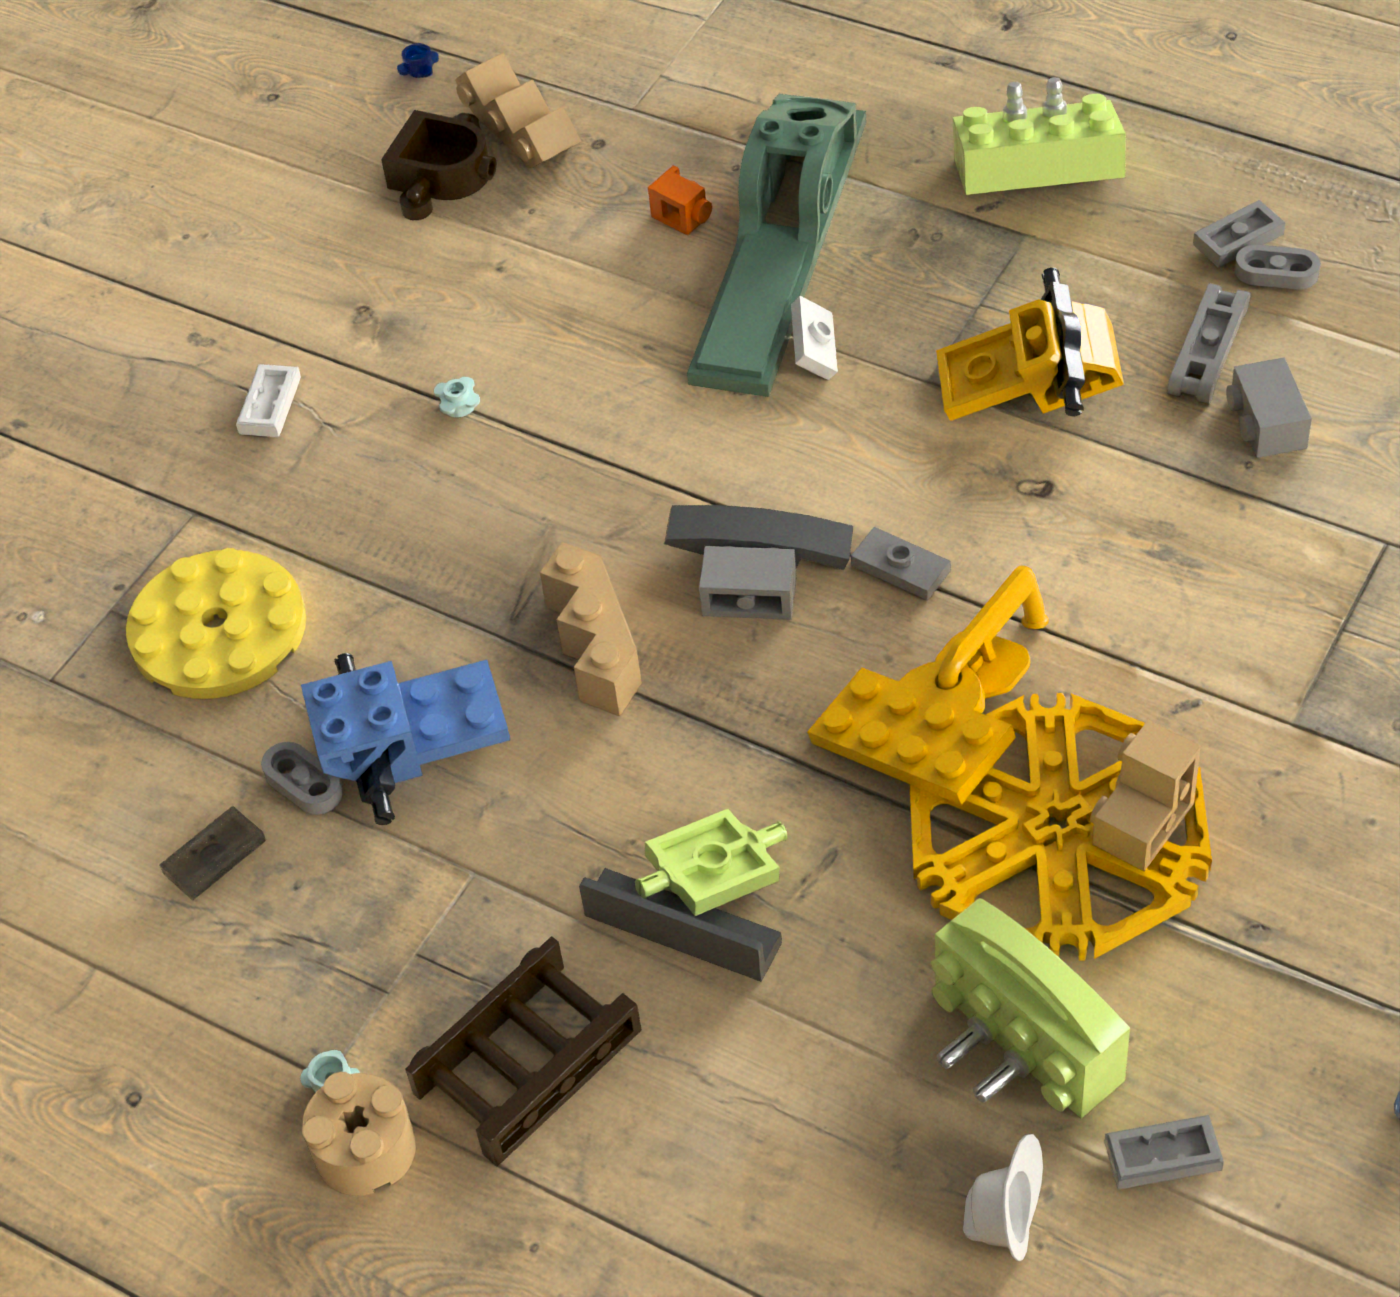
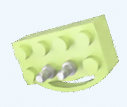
M1054 77L1048 79L1046 85L1048 94L1042 107L1027 109L1021 98L1023 95L1021 84L1019 82H1011L1006 90L1008 97L1007 105L1004 106L1002 112L987 113V110L982 107L965 109L963 116L953 117L954 161L965 194L1124 178L1126 133L1111 100H1106V97L1101 94H1089L1082 98V103L1066 104L1062 99L1061 80Z

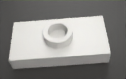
M799 296L791 304L795 364L829 380L838 372L832 312Z
M258 364L236 423L239 434L267 437L280 436L301 378L298 367Z

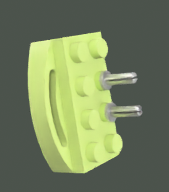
M979 898L935 933V959L931 961V966L935 972L936 985L932 988V994L937 1003L946 1011L952 1012L958 1008L970 1018L967 1021L969 1028L937 1054V1061L943 1068L949 1069L980 1042L987 1045L992 1040L1006 1051L1004 1053L1005 1062L973 1088V1093L979 1101L985 1103L1017 1075L1025 1078L1031 1073L1043 1084L1041 1092L1054 1109L1061 1112L1069 1107L1082 1119L1125 1081L1130 1027L1078 974L1020 924L990 903Z

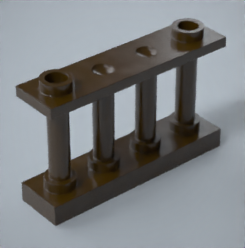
M552 936L539 948L536 947L527 952L520 965L431 1046L420 1049L412 1058L410 1065L405 1068L412 1092L419 1100L437 1086L480 1123L476 1133L482 1154L496 1167L642 1031L638 1006L624 993L618 996L611 1004L601 1005L561 972L564 969L559 941ZM545 985L590 1021V1024L575 1038L566 1039L525 1005ZM509 1018L554 1055L538 1072L530 1073L488 1038ZM472 1052L477 1054L517 1088V1092L502 1106L493 1107L452 1072Z

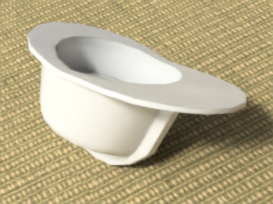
M1034 1134L1024 1135L1018 1142L1009 1167L979 1175L969 1190L965 1202L963 1231L966 1237L988 1245L1007 1247L1010 1250L1011 1256L1016 1261L1023 1260L1027 1252L1029 1228L1042 1184V1150L1039 1140Z

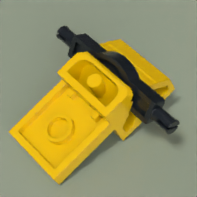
M1052 267L1045 269L1041 274L1045 289L1041 300L1038 299L1009 310L1011 323L936 350L943 406L949 420L952 421L1030 392L1043 414L1065 406V413L1068 416L1075 417L1084 411L1083 399L1124 385L1113 326L1104 308L1071 302L1068 285L1060 282L1059 270Z

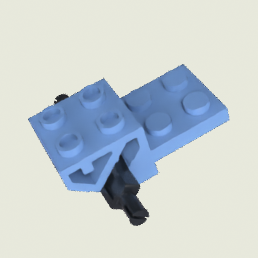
M342 653L334 659L338 675L301 685L323 773L356 781L361 801L372 805L374 820L378 825L390 824L395 819L389 795L394 791L395 783L423 776L421 764L510 741L508 727L487 660L398 683L392 661L356 670L353 655Z

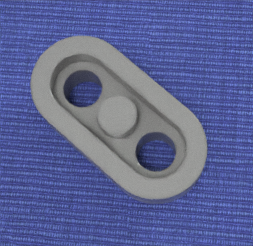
M1255 244L1243 247L1238 251L1235 262V274L1239 280L1253 286L1300 290L1307 289L1316 284L1319 278L1321 263L1315 253L1306 249Z
M281 742L270 747L263 755L261 766L267 783L304 812L315 815L324 814L333 810L340 803L343 789L339 777L323 773L319 758L301 745L294 742ZM292 769L290 773L283 774L286 770Z

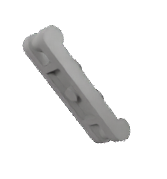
M1208 284L1172 370L1167 388L1168 394L1181 397L1182 393L1197 396V401L1211 403L1217 381L1241 321L1247 313L1251 292L1237 290L1236 293L1222 291V286ZM1193 373L1201 375L1202 378L1197 379L1188 377V374Z

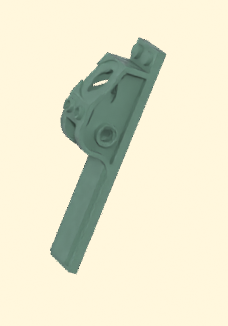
M779 93L773 99V104L768 110H763L756 118L743 153L738 187L739 228L736 245L687 372L688 385L769 397L793 331L791 304L799 296L805 297L866 125V111L856 110V103ZM792 156L805 157L799 186V228L766 223V215L770 204L775 202L785 175L786 162Z

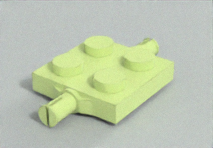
M725 809L645 842V857L655 867L657 872L635 880L637 893L641 895V898L645 899L648 896L668 889L676 893L695 916L778 882L780 867L766 852V848L786 841L787 831L780 821L757 831L752 830L740 823L729 809Z

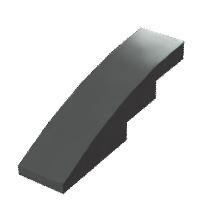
M672 505L664 544L704 555L705 546L794 549L796 568L802 558L844 570L850 559L853 526L810 515L765 508L726 505Z

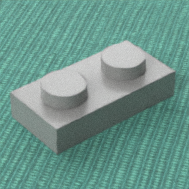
M1258 200L1195 232L1193 245L1219 268L1235 260L1238 251L1243 247L1255 244L1264 245L1284 235L1285 222Z

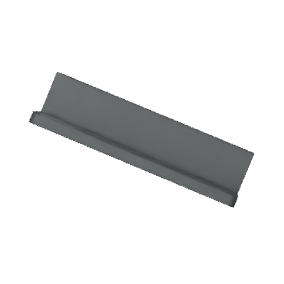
M604 868L597 881L584 877L580 883L579 889L586 917L762 982L782 944L781 932L716 908L695 916L677 894L667 890L655 893L645 899L641 898L635 887L636 879Z

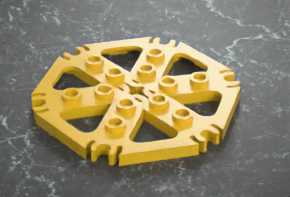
M1037 693L1032 694L1030 710L1027 711L1024 706L1023 695L985 715L1011 724L1014 733H1018L1025 738L1029 783L992 767L962 805L909 784L914 880L917 878V887L920 891L931 885L941 887V889L931 893V905L934 909L939 908V915L953 920L974 903L980 893L1036 864L1040 920L1035 926L1025 929L1043 944L1045 942L1049 943V949L1058 957L1059 949L1062 945L1071 944L1075 946L1078 950L1079 961H1085L1088 952V941H1090L1094 948V959L1191 907V901H1195L1197 898L1199 885L1189 882L1186 878L1195 877L1206 882L1209 870L1211 871L1212 856L1200 766L1198 767L1194 804L1184 816L1186 843L1183 846H1179L1166 841L1147 869L1142 871L1093 845L1094 824L1090 822L1091 813L1102 796L1109 798L1116 789V781L1121 772L1122 761H1118L1079 782L1075 736L1080 731L1093 730L1124 742L1130 733L1137 735L1145 723L1072 693L1070 694L1071 709H1066V698L1063 693H1057L1056 705L1052 708L1042 707L1039 704ZM949 804L996 824V826L943 854H937L932 848L930 813L937 805ZM1055 817L1058 821L1067 819L1066 828L1061 829L1057 824L1049 826V818ZM1087 863L1148 889L1154 897L1152 903L1113 925L1104 926L1096 923L1092 919Z

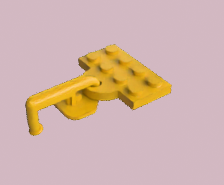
M1023 565L1015 568L968 626L950 639L936 656L935 662H928L910 670L899 681L861 667L807 731L811 743L962 805L1016 738L1011 724L982 713L985 709V699L1012 690L1027 672L1031 663L1028 650L1024 646L996 636L1021 604L1024 610L1021 623L1024 627L1028 629H1041L1048 624L1049 618L1045 615L1043 600L1032 569Z

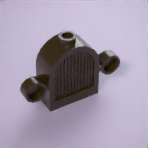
M414 110L381 159L387 189L403 192L399 201L403 216L409 220H422L428 217L433 210L431 198L437 200H457L476 193L488 180L494 177L497 167L496 158L488 156L484 133L480 129L479 119L469 113H460L451 118Z

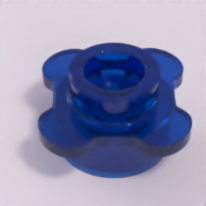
M411 44L403 49L401 53L403 62L397 66V70L403 76L409 74L415 78L428 77L433 74L432 67L434 63L439 61V55L437 52L431 51L430 47L425 44Z

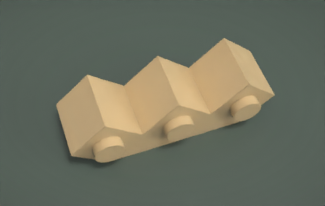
M504 52L464 72L455 79L458 85L456 87L457 94L461 102L466 107L469 106L473 115L530 168L581 142L564 107L550 112L533 79L520 85Z
M561 542L540 572L546 607L561 613L556 620L563 654L578 659L574 666L580 702L620 716L642 684L636 646L601 555Z

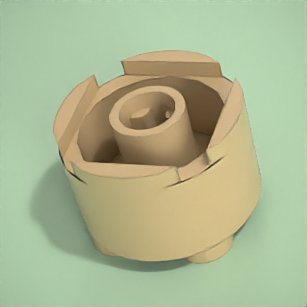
M341 1071L333 1073L325 1080L324 1086L312 1096L304 1111L302 1119L304 1140L317 1171L332 1189L351 1196L375 1193V1188L390 1182V1185H393L410 1168L416 1151L413 1127L401 1092L386 1079L367 1073L349 1074Z

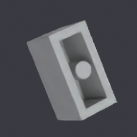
M1285 357L1234 366L1232 385H1228L1226 388L1227 402L1231 411H1237L1240 418L1239 428L1244 442H1250L1256 458L1307 449L1312 418Z
M705 546L699 584L702 616L792 620L797 579L795 550L774 547Z

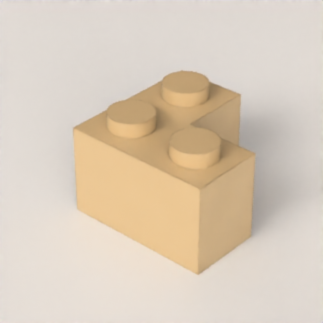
M1149 719L1137 735L1130 733L1122 743L1118 753V760L1122 761V766L1116 781V789L1109 798L1102 796L1091 813L1090 822L1094 824L1093 845L1145 871L1194 804L1201 745Z

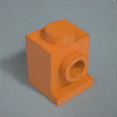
M674 165L648 186L651 217L687 236L700 224L705 223L711 215L712 203L706 200L705 188L695 181H690L680 176L679 168Z

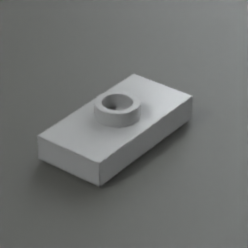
M873 527L851 554V566L927 601L951 571L950 560L876 527Z
M1209 1115L1105 1133L1104 1143L1117 1189L1217 1172L1223 1169L1224 1161Z

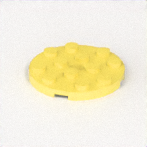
M226 548L180 558L149 581L131 606L126 624V638L135 665L149 682L153 683L155 681L162 686L170 688L173 695L192 699L227 697L249 690L278 672L276 666L290 651L295 653L302 640L306 624V611L296 581L283 566L261 554ZM215 614H218L219 618L226 619L221 626L214 628L206 627L210 621L214 620Z

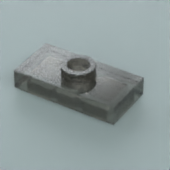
M232 806L159 866L162 873L191 900H194L262 845L266 839L261 829Z

